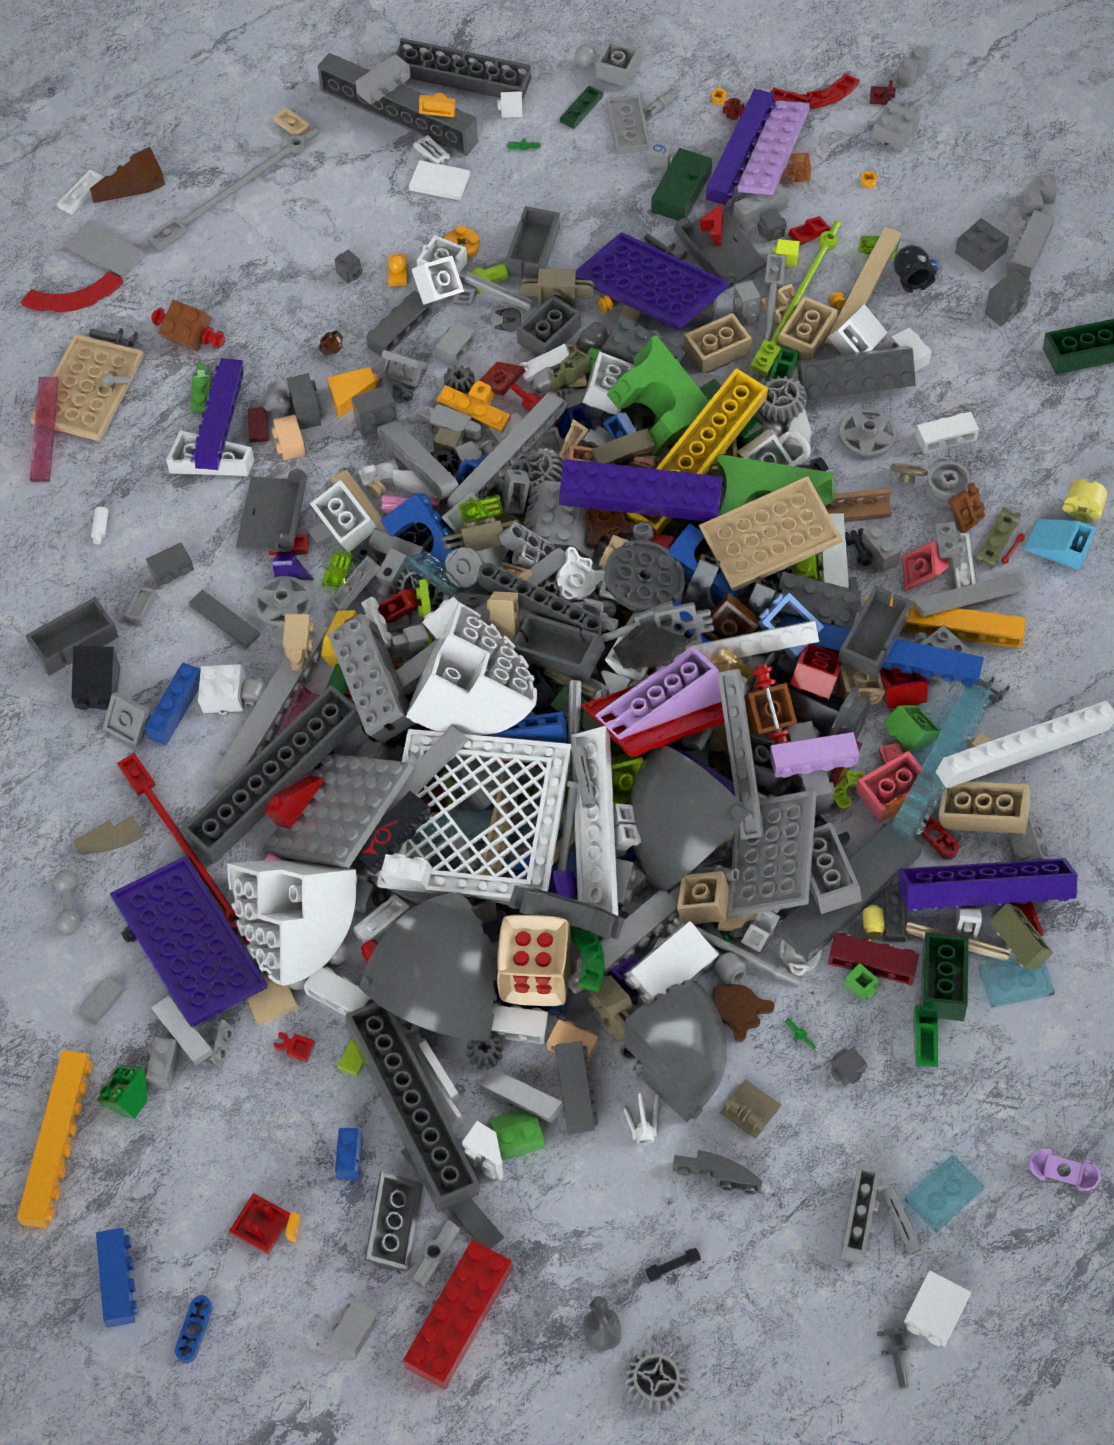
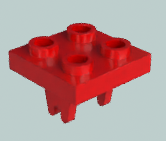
M253 1193L233 1223L229 1233L269 1255L288 1224L290 1212Z

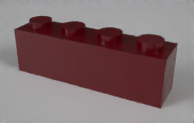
M835 933L828 964L853 970L860 963L876 977L912 985L919 953H915L911 949L895 948L887 943H875L867 938H855L847 933Z

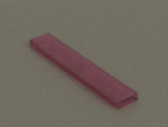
M57 376L39 377L30 469L31 482H50L59 386Z

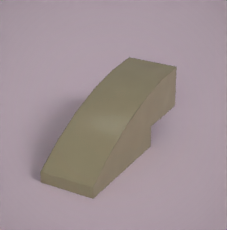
M644 429L612 440L592 449L590 452L597 463L618 464L629 461L634 456L649 453L654 448L655 443L648 429Z
M130 816L115 826L109 820L75 839L73 842L78 853H97L126 846L143 838V835L133 816Z

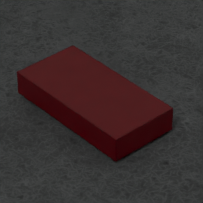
M263 407L249 408L248 427L250 443L269 441L267 411Z

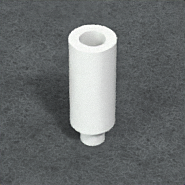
M96 507L94 511L91 530L94 544H100L101 540L105 538L109 510L105 507Z

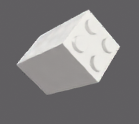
M689 921L681 925L623 975L626 977V984L632 990L636 989L640 994V1001L649 1006L655 995L658 993L665 995L667 993L666 989L676 983L682 986L683 981L690 980L717 957L718 954L692 922Z

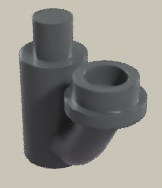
M387 376L379 379V387L387 385L393 399V388L400 391L399 396L402 401L409 402L412 400L413 391L405 388L400 382L392 380Z
M718 922L700 923L704 931L724 940L720 930H717ZM742 928L728 931V936L733 942L740 941L744 937V930ZM713 945L719 952L723 950Z

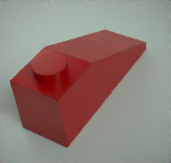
M307 776L275 794L270 799L264 812L278 827L291 829L325 780L322 777Z

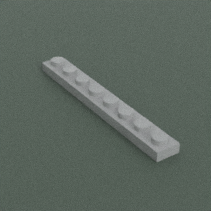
M739 669L719 672L718 679L735 797L750 811L749 815L739 824L741 840L764 837L741 672Z

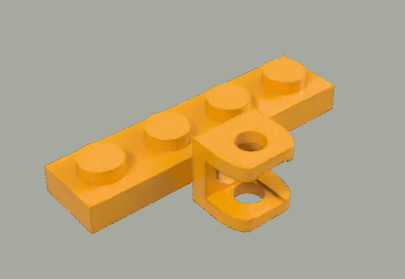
M477 381L468 393L469 395L447 385L443 387L436 400L437 404L465 413L476 422L500 433L504 432L511 419V415L490 406L494 398L490 385Z

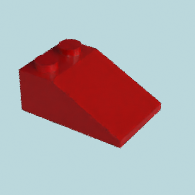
M897 668L880 669L879 673L885 689L882 699L888 709H895L900 705L927 703L928 681L925 677L921 676V673L913 672L912 674H907Z

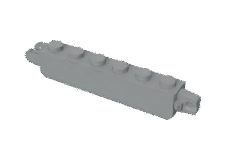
M680 887L675 888L670 893L665 890H659L624 920L618 939L610 937L609 939L602 938L600 940L605 962L604 979L606 975L611 973L612 967L633 957L639 947L641 949L644 948L653 935L658 936L668 922L673 923V919L679 916L677 905ZM582 957L576 961L574 975L567 982L568 988L575 994L583 990V988L578 986L582 972Z

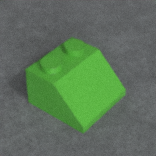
M917 705L897 706L883 723L888 728V733L896 737L901 742V747L909 752L920 751L943 735V732Z
M521 1109L489 1119L492 1130L496 1132L502 1161L544 1148V1138L536 1115Z

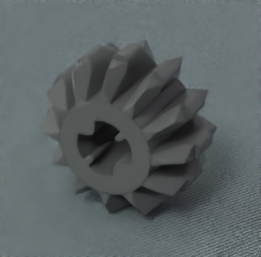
M454 365L453 369L448 368L447 373L444 374V386L447 385L464 394L466 392L469 393L475 384V375L469 367L464 368L463 365L456 367Z
M491 1033L488 1041L472 1040L473 1043L467 1044L468 1051L466 1056L471 1058V1065L477 1064V1069L479 1070L482 1066L489 1070L490 1064L497 1067V1060H502L503 1058L501 1053L503 1045L499 1044L500 1039L498 1037L492 1039Z

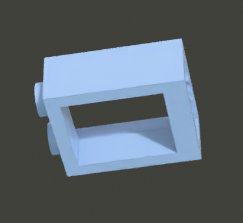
M790 593L779 594L773 600L774 605L771 609H765L759 616V626L764 631L775 629L770 620L788 603L807 622L815 620L817 633L824 627ZM808 644L783 650L792 658L798 656Z

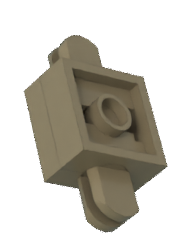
M539 268L538 279L523 278L521 280L520 293L523 296L538 297V308L554 295L575 309L576 298H591L593 296L594 283L591 280H576V270Z
M489 517L481 519L480 524H475L473 521L461 524L462 528L457 529L458 533L441 537L442 541L455 538L460 539L457 542L444 544L443 549L461 545V547L477 551L503 545L499 538L500 533L503 532L502 528L511 526L514 523L519 524L518 520L501 523L500 520Z
M612 976L603 979L600 992L588 990L590 995L588 999L596 1010L594 1017L599 1025L603 1024L608 1036L612 1035L618 1042L625 1038V1019L634 1012L629 995Z

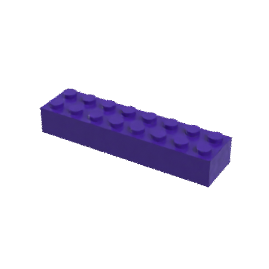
M564 459L559 505L707 522L718 517L722 477Z
M1066 858L901 868L898 871V893L906 908L912 911H919L922 908L936 910L943 907L962 908L968 905L982 907L985 904L1005 905L1006 903L1014 902L1025 904L1029 901L1040 903L1048 902V900L1068 901L1069 899L1077 898L1078 875Z

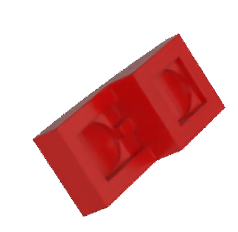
M818 216L807 219L802 226L791 228L788 235L793 241H800V246L819 238L823 232L829 231L830 227Z

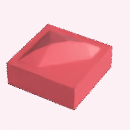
M899 742L879 747V753L884 765L903 754Z

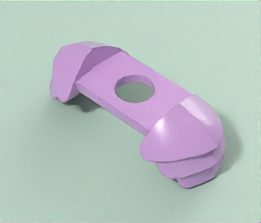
M1049 1148L1036 1150L1028 1159L1031 1172L1040 1180L1048 1177L1076 1185L1078 1191L1093 1190L1101 1181L1100 1169L1095 1163L1087 1159L1083 1163L1061 1158L1051 1155L1052 1150ZM1062 1163L1067 1164L1071 1170L1070 1174L1066 1177L1060 1176L1057 1172V1167Z

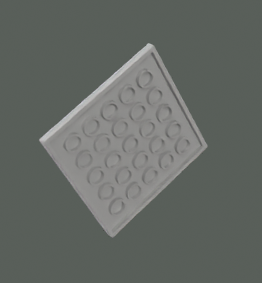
M337 754L327 755L321 761V767L317 768L311 775L322 777L325 780L293 827L291 829L277 827L272 836L268 838L262 851L266 855L272 853L283 858L349 868L414 770V766L410 762Z

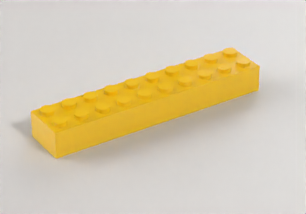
M736 368L656 469L707 475L717 463L718 455L724 454L765 402L768 388ZM624 512V517L637 524L640 522L650 523L653 533L661 534L672 520L669 517Z

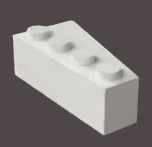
M180 430L166 459L170 474L248 476L254 463L252 447L226 441L219 470L195 468V460H192V449H196L195 439L199 435Z

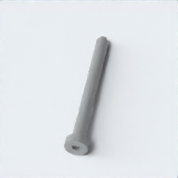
M567 781L566 783L569 791L557 871H566L578 782Z

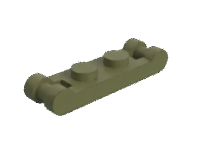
M1002 508L975 561L988 563V566L992 568L996 566L1021 518L1020 513L1015 512L1014 514L1009 509ZM1005 518L1011 520V523L1005 522Z

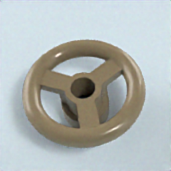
M901 463L890 465L891 470L901 473L899 481L914 484L916 476L928 475L926 469Z

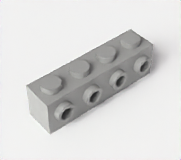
M858 1164L840 1257L842 1260L863 1264L864 1258L870 1256L872 1244L868 1243L869 1235L873 1236L875 1229L872 1215L877 1214L879 1201L875 1200L876 1193H881L883 1179H879L881 1169Z

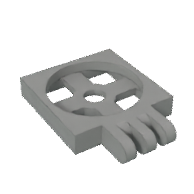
M694 602L655 610L654 616L661 650L666 651L702 643L700 633L714 630L713 625L705 626V624L712 623V618H703L711 615L710 610L696 612ZM679 612H688L692 615L693 620L684 622L680 619ZM671 614V624L661 626L662 618L665 615ZM676 624H681L682 628L681 630L676 631L674 629V626ZM695 628L692 636L685 641V631ZM672 633L676 636L677 643L668 641L663 635Z

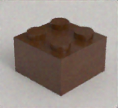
M728 593L711 611V615L707 616L712 618V623L705 624V626L713 625L714 630L705 632V634L714 641L750 634L758 627L760 618Z

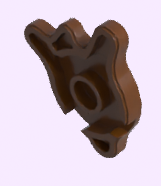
M590 508L585 512L586 525L589 529L587 545L589 547H596L603 536H606L611 541L613 535L633 534L632 529L634 525L625 519L624 512Z
M718 984L712 991L715 1005L723 1023L732 1029L734 1038L738 1042L746 1039L749 1029L760 1026L758 1014H769L774 1011L775 1004L773 1001L760 999L751 989L744 985Z

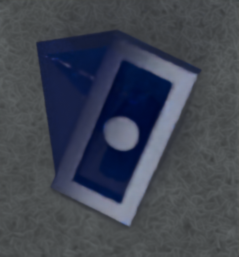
M583 402L566 408L554 426L557 427L560 437L564 439L569 432L573 419L589 429V431L590 429L594 430L586 405Z

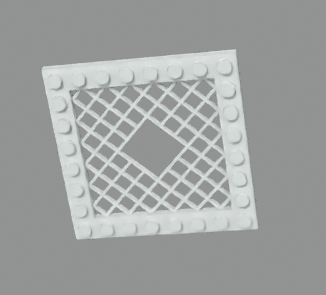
M408 729L402 762H410L414 766L446 732ZM464 734L469 741L451 758L453 759L456 756L461 764L451 770L446 763L444 766L449 772L441 778L436 774L434 777L437 781L429 787L425 785V790L416 795L421 798L428 793L433 801L428 803L429 808L437 804L441 812L434 817L430 815V819L416 830L415 835L421 832L425 838L424 841L416 846L411 839L407 840L398 853L408 858L417 852L426 861L435 854L440 857L442 862L435 867L429 864L432 872L427 890L386 883L381 876V871H379L377 886L379 888L435 894L460 893L464 897L510 901L514 886L533 887L548 891L572 755V744ZM461 757H469V758H468L467 760L463 761ZM481 758H482V759H490V760H488L487 762L484 763V762L481 760ZM477 759L481 766L472 772L467 764ZM497 760L502 768L492 773L488 766ZM501 760L510 762L504 765V763ZM517 762L522 770L513 776L508 768ZM522 762L531 764L525 767ZM538 764L543 772L534 778L529 770ZM464 767L469 775L459 780L455 773ZM485 769L490 776L480 782L475 775ZM505 771L510 779L500 784L496 777ZM526 773L531 780L521 786L516 779ZM450 776H453L457 783L447 789L443 782ZM545 776L542 788L537 781ZM473 778L478 785L468 791L463 784ZM494 780L498 787L489 793L484 785ZM514 782L519 789L509 795L504 788ZM440 784L445 792L436 798L431 790ZM532 784H535L540 791L530 797L525 790ZM461 786L466 794L456 800L451 792ZM481 788L502 814L503 818L469 841L447 812ZM502 790L507 798L497 804L492 796ZM522 792L528 800L518 806L513 798ZM449 795L453 803L444 809L439 801ZM539 796H541L540 807L534 802ZM510 801L515 809L506 815L501 807ZM531 803L536 811L527 817L521 809ZM519 812L524 819L517 825H514L509 818ZM445 814L450 822L440 828L435 821ZM538 815L535 828L530 820ZM507 821L512 828L502 834L497 827ZM433 823L438 831L428 837L423 829ZM528 823L533 830L523 837L518 829ZM453 825L458 833L448 839L444 831ZM495 830L500 837L490 843L485 835ZM516 832L521 839L510 845L506 837ZM441 834L446 842L436 848L431 840ZM534 835L533 846L531 847L527 839ZM462 836L467 844L457 850L452 842ZM482 838L488 846L478 852L473 844ZM503 840L508 848L498 854L494 846ZM524 842L529 850L519 856L514 849ZM408 843H410L413 849L407 852ZM429 843L434 850L424 857L419 849ZM450 845L454 853L445 859L440 851ZM470 847L475 855L465 861L460 853ZM491 849L496 857L486 863L481 855ZM512 851L517 859L507 865L502 857ZM531 854L530 863L528 867L523 861V859H525ZM458 856L463 864L453 870L448 862ZM479 858L484 866L474 872L469 864ZM499 860L505 868L495 874L490 866ZM520 862L526 870L515 876L511 868ZM446 865L450 872L438 871V869ZM467 867L471 874L458 872ZM487 869L492 876L479 874ZM508 871L513 878L500 876ZM525 875H527V880L521 879Z

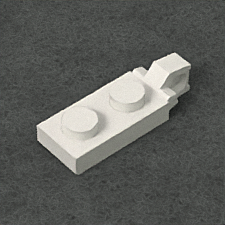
M369 597L361 602L366 613L364 616L377 624L387 651L390 652L391 637L393 636L385 627L386 621L379 614V605L375 598Z

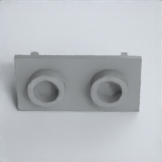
M221 1019V1022H216L212 1026L208 1041L214 1042V1044L208 1045L214 1054L203 1061L206 1065H211L213 1062L221 1069L234 1028L224 1019Z

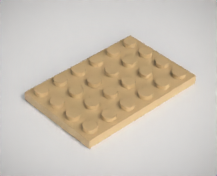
M75 334L30 418L31 424L101 442L130 383H114L111 386H106L102 382L103 375L110 373L114 376L131 377L132 381L144 358V352Z
M808 476L699 525L714 558L720 561L719 567L732 592L756 582L758 577L765 578L843 542L841 535Z

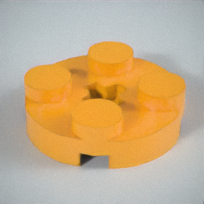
M459 225L456 229L449 231L444 239L456 244L464 242L465 245H460L466 247L467 259L474 257L479 251V236L476 232L463 225Z

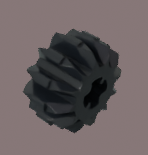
M445 447L440 451L437 448L436 452L430 453L452 476H455L459 468V460L453 450L447 451Z

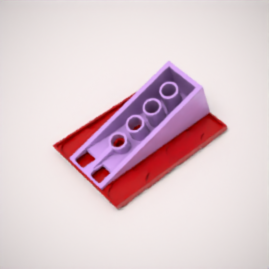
M694 646L687 649L641 683L581 704L583 709L600 727H607L606 730L613 741L630 757L638 756L653 748L663 747L687 735L691 736L709 727H716L725 723L718 668Z

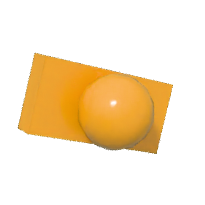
M440 92L435 93L433 96L420 95L419 113L455 117V99L447 98Z
M388 254L389 287L407 286V254Z

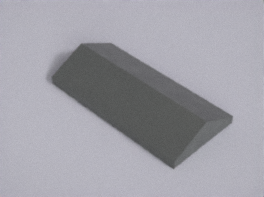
M380 1172L365 1261L384 1269L408 1271L423 1183Z

